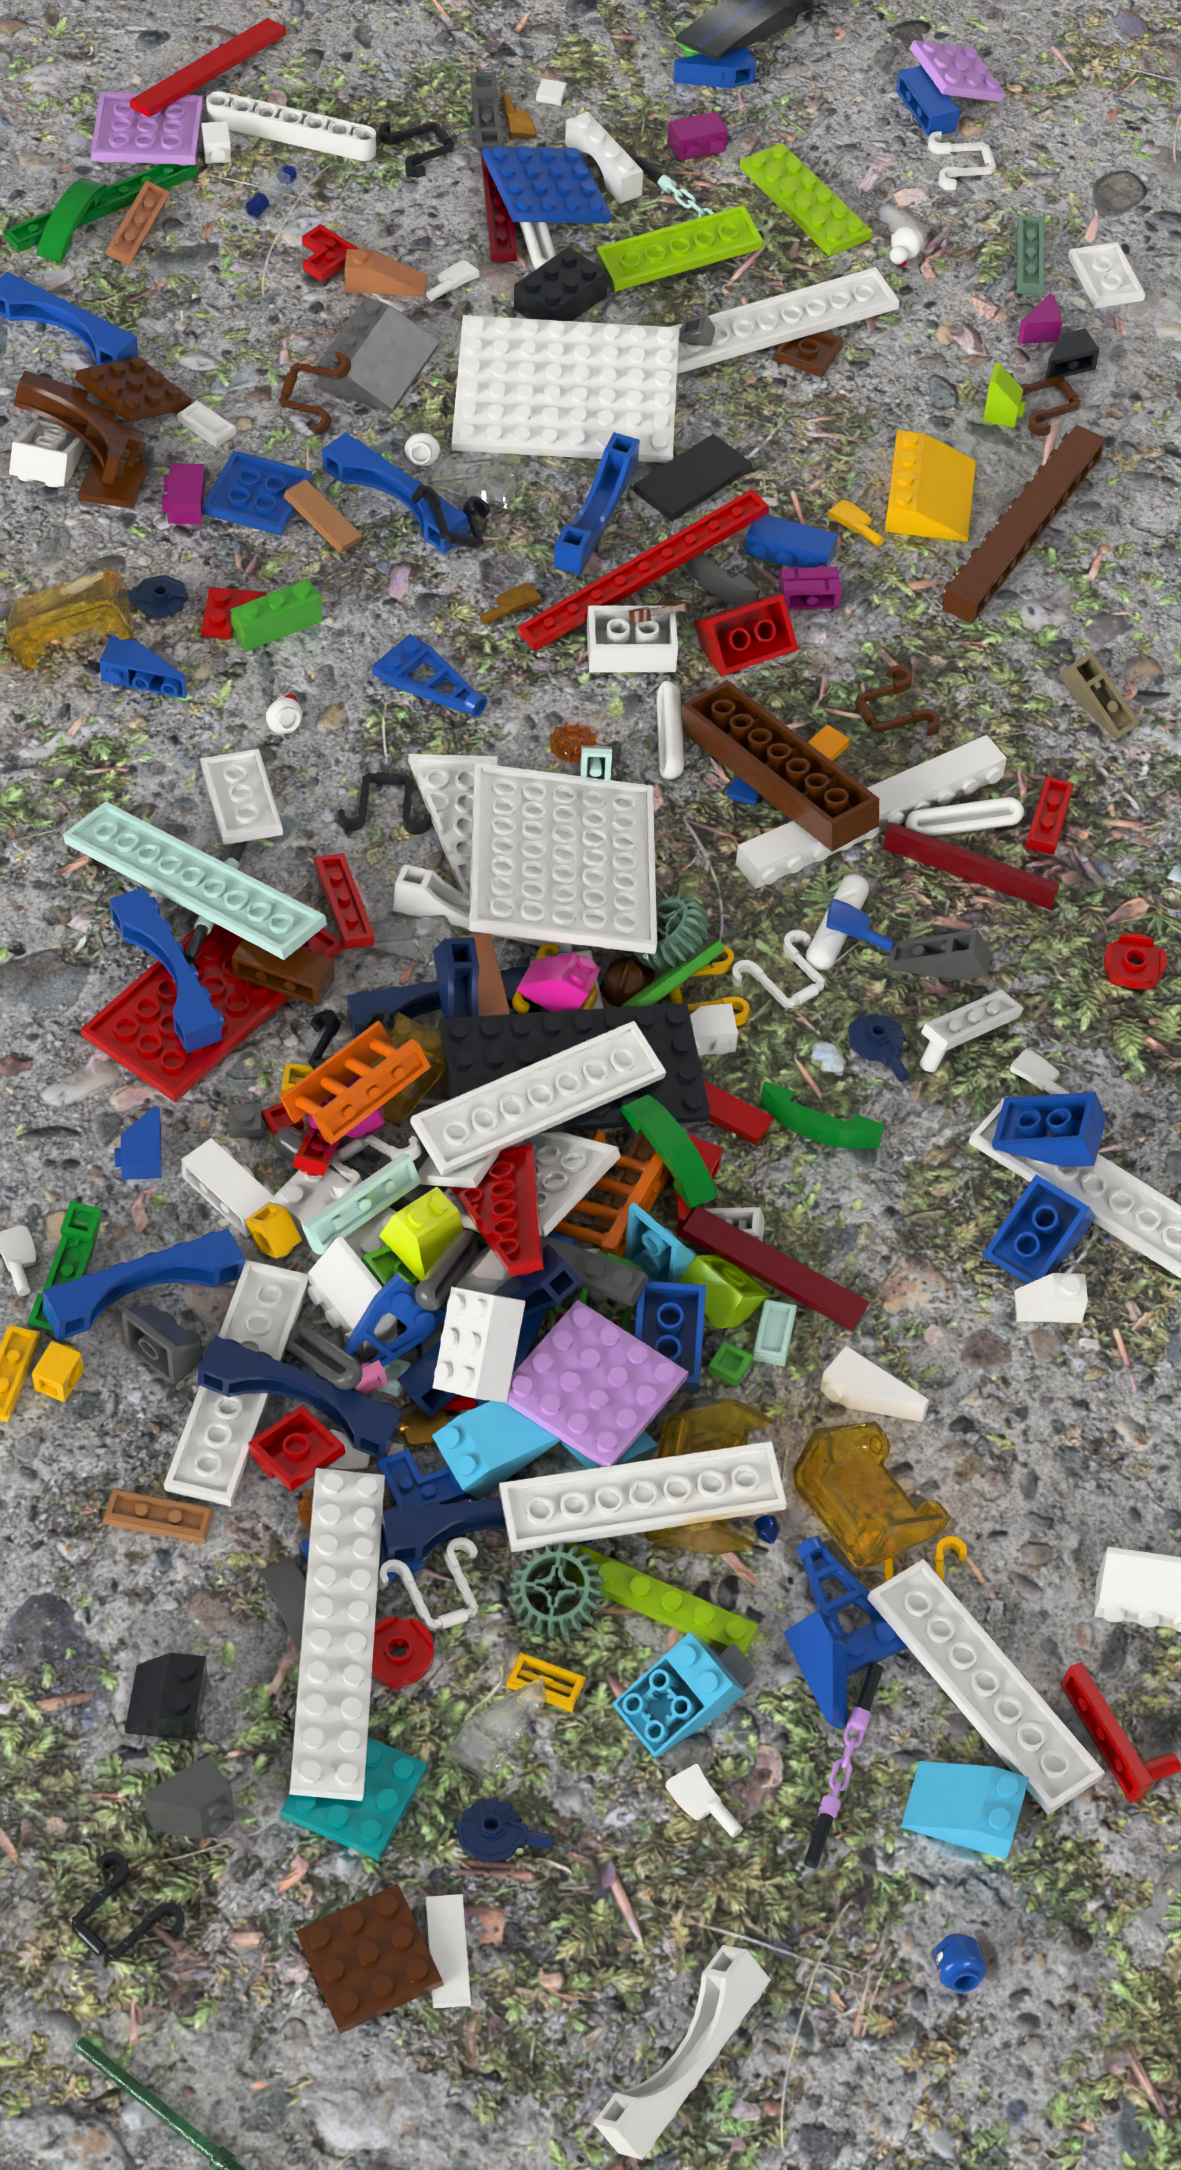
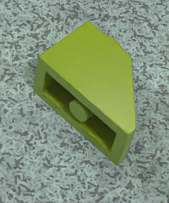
M1000 363L994 364L983 421L1015 428L1017 418H1023L1026 402L1021 401L1023 389Z

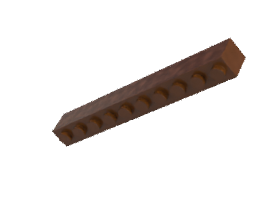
M1078 425L1069 434H1064L1058 449H1053L1050 452L1046 464L1038 467L1031 482H1026L1020 497H1015L1012 500L1008 512L1005 515L1001 514L995 528L992 532L988 531L985 534L982 545L979 548L975 547L967 564H962L956 573L955 579L952 582L948 581L941 595L944 598L943 611L971 624L976 620L1101 459L1105 437Z

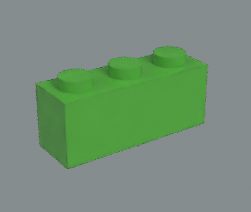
M308 579L231 609L232 634L245 652L322 621V597Z

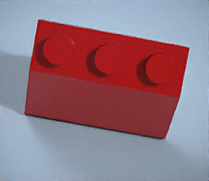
M783 594L768 595L694 620L701 649L720 676L799 650Z

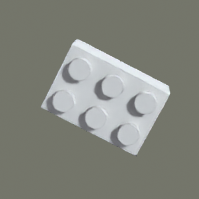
M588 606L587 645L589 672H676L678 640L675 612L651 616V621L630 623L629 610L649 607V609L661 608L663 606Z
M451 1287L444 1329L441 1335L439 1356L434 1372L433 1388L475 1399L507 1403L526 1301L481 1291Z

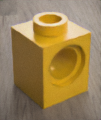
M269 1202L244 1220L262 1254L274 1258L284 1257L293 1250L295 1245L302 1241L286 1207Z
M51 1341L32 1372L35 1391L65 1402L84 1372L82 1353L71 1345H60Z

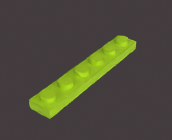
M576 1542L566 1544L567 1553L576 1545L580 1548V1556L586 1552L591 1555L592 1559L589 1564L597 1563L600 1570L596 1575L602 1576L605 1583L597 1588L605 1592L606 1598L685 1634L692 1632L703 1638L706 1643L723 1651L735 1643L742 1653L746 1655L758 1631V1624ZM566 1565L568 1581L585 1587L583 1574L578 1569Z

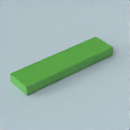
M718 940L700 946L695 950L696 954H691L687 957L686 962H679L676 968L672 967L621 1005V1007L654 1005L723 953V950H725L723 944Z

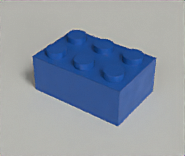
M649 1281L637 1301L635 1337L688 1371L687 1380L677 1392L699 1393L706 1285Z

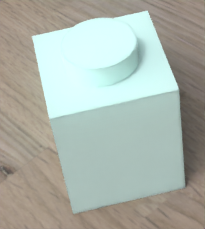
M582 745L580 776L610 780L612 747Z

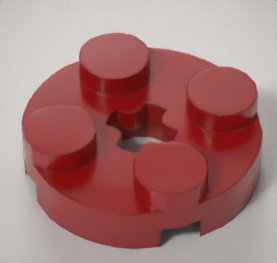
M1128 933L1119 936V940L1113 943L1111 941L1108 944L1104 956V968L1109 975L1110 983L1115 986H1124L1131 989H1154L1157 986V982L1164 975L1167 964L1165 951L1162 947L1159 950L1153 944L1154 940L1146 935ZM1132 958H1137V961L1142 964L1136 965L1130 961Z
M398 1616L387 1617L377 1622L374 1631L372 1676L379 1682L385 1683L391 1689H400L405 1685L413 1684L422 1679L434 1662L433 1638L429 1630L421 1622L409 1618V1621L404 1619L398 1620ZM396 1645L400 1649L405 1646L407 1648L405 1656H392L391 1647Z

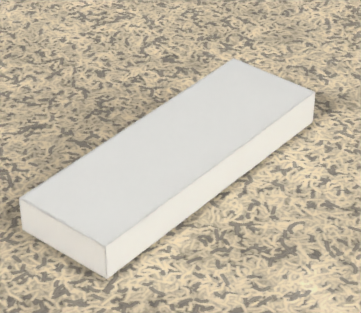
M463 1894L426 1897L429 1952L444 1984L432 1990L433 2008L471 2006Z

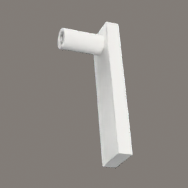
M1001 989L925 1023L921 1033L930 1042L920 1060L921 1068L928 1072H935L947 1050L1019 1018L1024 1008Z

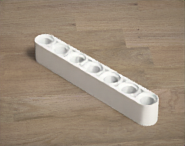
M220 91L212 92L206 98L208 122L227 121L228 130L360 161H370L376 156V131L370 126Z

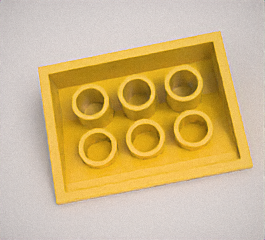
M897 430L884 532L968 542L976 460L925 433Z

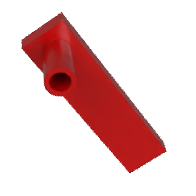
M1080 1662L1069 1667L1060 1685L1130 1804L1142 1800L1153 1782L1180 1772V1761L1173 1752L1141 1762L1083 1663Z

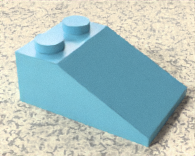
M633 1202L629 1206L624 1258L633 1261L635 1265L640 1264L644 1273H647L649 1281L678 1283L697 1254L692 1249L686 1248L674 1237L670 1230L663 1228Z
M489 1401L457 1416L432 1435L462 1490L479 1499L560 1441L559 1438L508 1404L497 1401Z
M919 1761L901 1828L1006 1860L1013 1841L1029 1777L994 1766Z

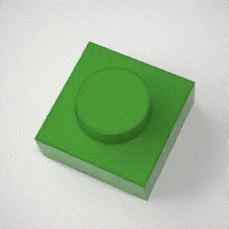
M724 1341L708 1365L707 1373L738 1387L753 1363L754 1355Z

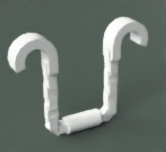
M942 131L930 134L928 149L935 154H950V152L981 150L986 166L943 168L939 172L938 184L943 189L956 190L957 181L950 178L992 175L996 170L992 150L984 142L940 143Z
M793 930L785 935L783 950L816 984L812 983L793 994L792 998H787L753 961H738L734 964L731 975L732 982L735 986L739 987L742 982V975L740 973L747 972L751 974L784 1008H794V1006H799L818 995L819 991H823L825 979L792 945V943L798 942L804 947L810 946L811 937L801 930Z
M370 1134L362 1136L360 1139L357 1138L337 1150L329 1168L351 1182L344 1185L339 1183L333 1184L332 1187L336 1196L340 1198L363 1182L357 1171L351 1170L340 1162L351 1158L364 1150V1147L368 1145L386 1154L391 1160L405 1153L411 1156L413 1161L422 1153L418 1139L411 1136L408 1139L410 1142L408 1147L397 1149Z
M460 1537L453 1539L448 1544L444 1554L447 1567L454 1576V1580L462 1593L468 1609L461 1608L440 1615L436 1620L432 1619L416 1587L410 1569L399 1560H388L381 1566L378 1572V1585L383 1589L389 1581L387 1573H397L408 1590L409 1596L424 1626L432 1631H436L438 1628L443 1630L468 1621V1618H474L479 1605H477L476 1599L468 1586L469 1584L461 1571L454 1551L462 1550L467 1554L468 1558H475L478 1553L477 1548L469 1539Z

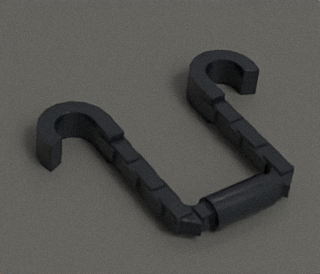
M390 122L383 123L379 128L380 141L387 145H395L430 131H434L435 135L443 143L444 146L423 153L418 152L405 159V172L411 177L425 176L426 167L416 165L453 152L455 146L452 138L444 128L434 122L395 133H390Z
M420 485L417 487L412 495V501L414 504L418 503L421 498L428 501L442 539L453 545L478 549L482 546L484 540L475 516V510L479 512L480 517L484 519L487 517L490 507L483 499L472 496L463 506V512L468 516V523L473 537L456 533L450 534L440 507L441 502L438 494L429 486Z
M369 772L362 777L359 816L350 819L345 816V810L339 809L338 811L339 825L343 829L348 831L359 830L366 821L369 784L371 782L384 785L404 784L405 796L402 815L404 829L410 834L418 835L425 833L430 827V814H425L424 819L420 822L410 820L413 779L407 774Z
M382 1008L373 1011L365 1019L361 1027V1033L377 1021L384 1023L387 1030L392 1031L396 1024L395 1019L387 1009ZM333 1010L319 1012L310 1022L315 1032L321 1031L325 1026V1032L308 1061L313 1070L329 1059L322 1058L331 1039L333 1036H336L340 1029L341 1022Z
M108 1852L99 1857L96 1861L97 1868L105 1870L109 1865H117L121 1869L104 1889L100 1890L89 1903L72 1917V1932L77 1933L79 1940L98 1957L102 1956L104 1962H116L135 1942L141 1939L148 1930L165 1916H173L177 1920L171 1926L174 1938L181 1935L185 1927L182 1909L174 1903H164L156 1907L114 1950H108V1945L88 1926H83L82 1922L94 1913L110 1895L125 1884L129 1877V1867L127 1859L118 1852Z

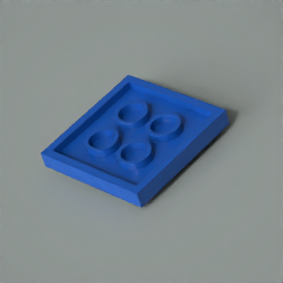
M233 450L202 505V514L282 536L296 510L284 498L285 491L305 479L311 483L312 471Z

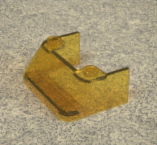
M734 1398L673 1414L663 1427L657 1459L748 1445L749 1431L771 1426L774 1419ZM720 1520L644 1532L645 1538L648 1541L659 1546L714 1556L752 1548L753 1543L752 1540L731 1531L730 1526Z

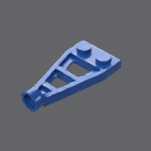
M411 634L372 665V674L396 689L463 713L467 712L473 717H478L486 708L488 702L486 696L475 691L431 646ZM423 663L428 664L436 672L426 682L409 677ZM445 680H448L457 687L450 695L437 691L435 688Z
M397 1272L373 1297L342 1350L352 1356L362 1342L368 1341L379 1350V1353L367 1363L379 1360L382 1367L423 1342L445 1320L446 1311L442 1307L436 1311H428L421 1308L415 1299L416 1286ZM391 1313L404 1323L407 1328L403 1334L394 1340L383 1342L374 1334V1330L382 1316Z
M819 1536L810 1537L797 1547L796 1552L804 1563L803 1566L818 1611L829 1617L834 1616L839 1621L837 1616L838 1610L854 1604L859 1606L870 1617V1624L851 1633L844 1632V1635L841 1636L847 1647V1677L869 1667L871 1663H877L908 1648L867 1599L870 1592L829 1553ZM835 1576L845 1586L848 1593L830 1601L825 1594L821 1582Z

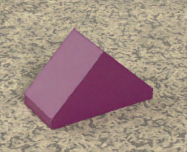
M1049 294L1021 321L1017 342L1021 344L1058 342L1062 318L1054 295Z

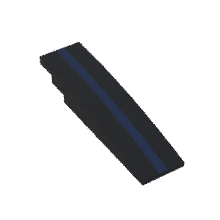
M724 0L676 35L675 41L718 61L796 24L798 14L811 9L813 0Z

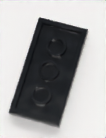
M713 433L635 483L633 492L670 521H673L751 471L752 463Z

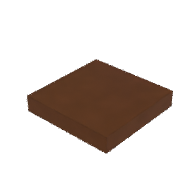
M824 332L781 343L773 354V360L822 378L843 347L844 339Z
M93 454L78 492L79 500L134 509L148 472V463L136 461L133 467L125 466L122 477L117 476L113 485L102 482V465L97 456Z

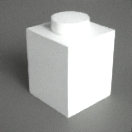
M227 121L201 123L205 164L231 162L230 136Z

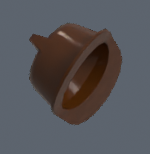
M626 956L611 962L606 969L599 988L603 1007H621V1005L654 981V970L644 966L637 957Z

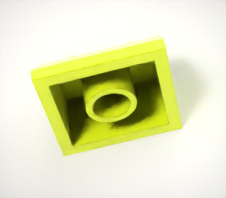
M435 1187L395 1213L379 1237L421 1281L453 1237L463 1231L460 1212L438 1187Z

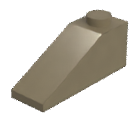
M1092 651L1069 665L1059 674L1074 699L1115 739H1118L1140 724Z

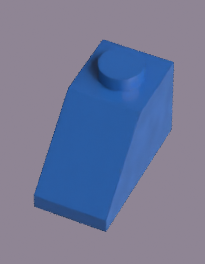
M152 1107L121 1134V1148H115L114 1155L115 1167H121L123 1180L162 1178L161 1118L159 1107Z

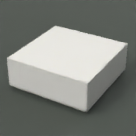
M541 79L536 93V102L561 106L566 92V83Z

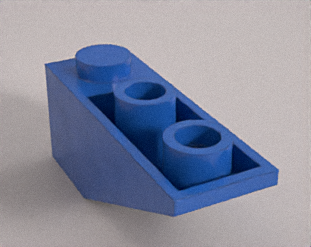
M746 47L718 61L703 54L680 58L674 61L673 81L674 83L722 88H735L753 84L756 62Z
M110 636L99 661L101 681L186 699V676L140 642Z

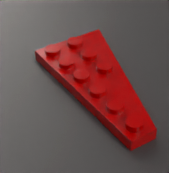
M531 1143L501 1150L499 1156L476 1188L448 1187L510 1277L528 1275L535 1271L544 1270L535 1153Z

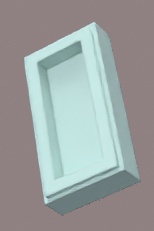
M764 1300L753 1351L754 1361L785 1367L797 1305Z

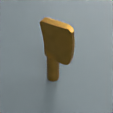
M503 94L501 101L506 112L505 117L508 123L509 137L535 138L537 132L529 113L523 110H515L510 94Z
M530 583L518 585L496 597V602L499 606L481 614L480 620L484 625H487L506 615L542 603L541 596Z
M442 1409L431 1418L425 1412L403 1417L401 1430L398 1435H404L408 1446L435 1444L436 1442L432 1435L447 1425L449 1420Z

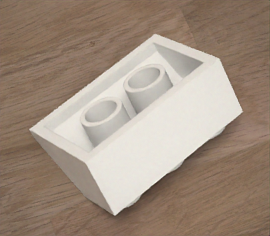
M342 1236L333 1241L308 1272L309 1287L307 1288L309 1298L315 1305H321L329 1324L334 1329L339 1328L346 1343L373 1297L383 1287ZM391 1313L383 1315L375 1327L374 1334L383 1342H389L397 1338V1318ZM368 1341L362 1342L356 1350L364 1361L379 1353V1350Z
M1107 1547L1096 1579L1094 1617L1104 1618L1109 1622H1134L1144 1627H1169L1181 1632V1557Z

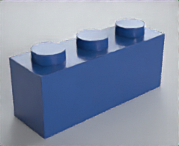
M922 65L900 70L896 91L928 138L931 133L936 131H942V134L956 131L957 121L960 118L958 106L953 103L949 95H944L939 91Z
M765 515L751 524L746 538L745 555L788 567H830L835 556L838 534L771 515Z

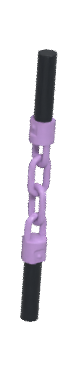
M870 1664L857 1705L852 1709L843 1737L847 1746L843 1757L836 1760L829 1777V1785L832 1790L830 1796L827 1795L822 1798L818 1813L819 1818L804 1860V1864L810 1868L818 1867L832 1822L838 1816L837 1813L841 1807V1801L837 1799L839 1791L845 1790L848 1786L853 1769L849 1760L853 1748L861 1745L871 1716L869 1711L884 1669L880 1664ZM851 1730L859 1733L857 1741L855 1737L849 1739ZM839 1765L841 1769L847 1767L842 1785L840 1780L834 1783Z

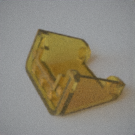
M105 570L15 600L10 610L6 637L9 647L23 670L28 671L38 667V654H46L44 643L93 627H97L102 636L106 635L107 631H113L118 634L120 640L133 637L134 630L127 586L118 572Z
M877 1421L816 1428L792 1471L793 1484L798 1493L849 1561L857 1568L875 1566L940 1534L951 1518L945 1508L935 1500L925 1501L917 1508L884 1466V1462L890 1452V1441Z

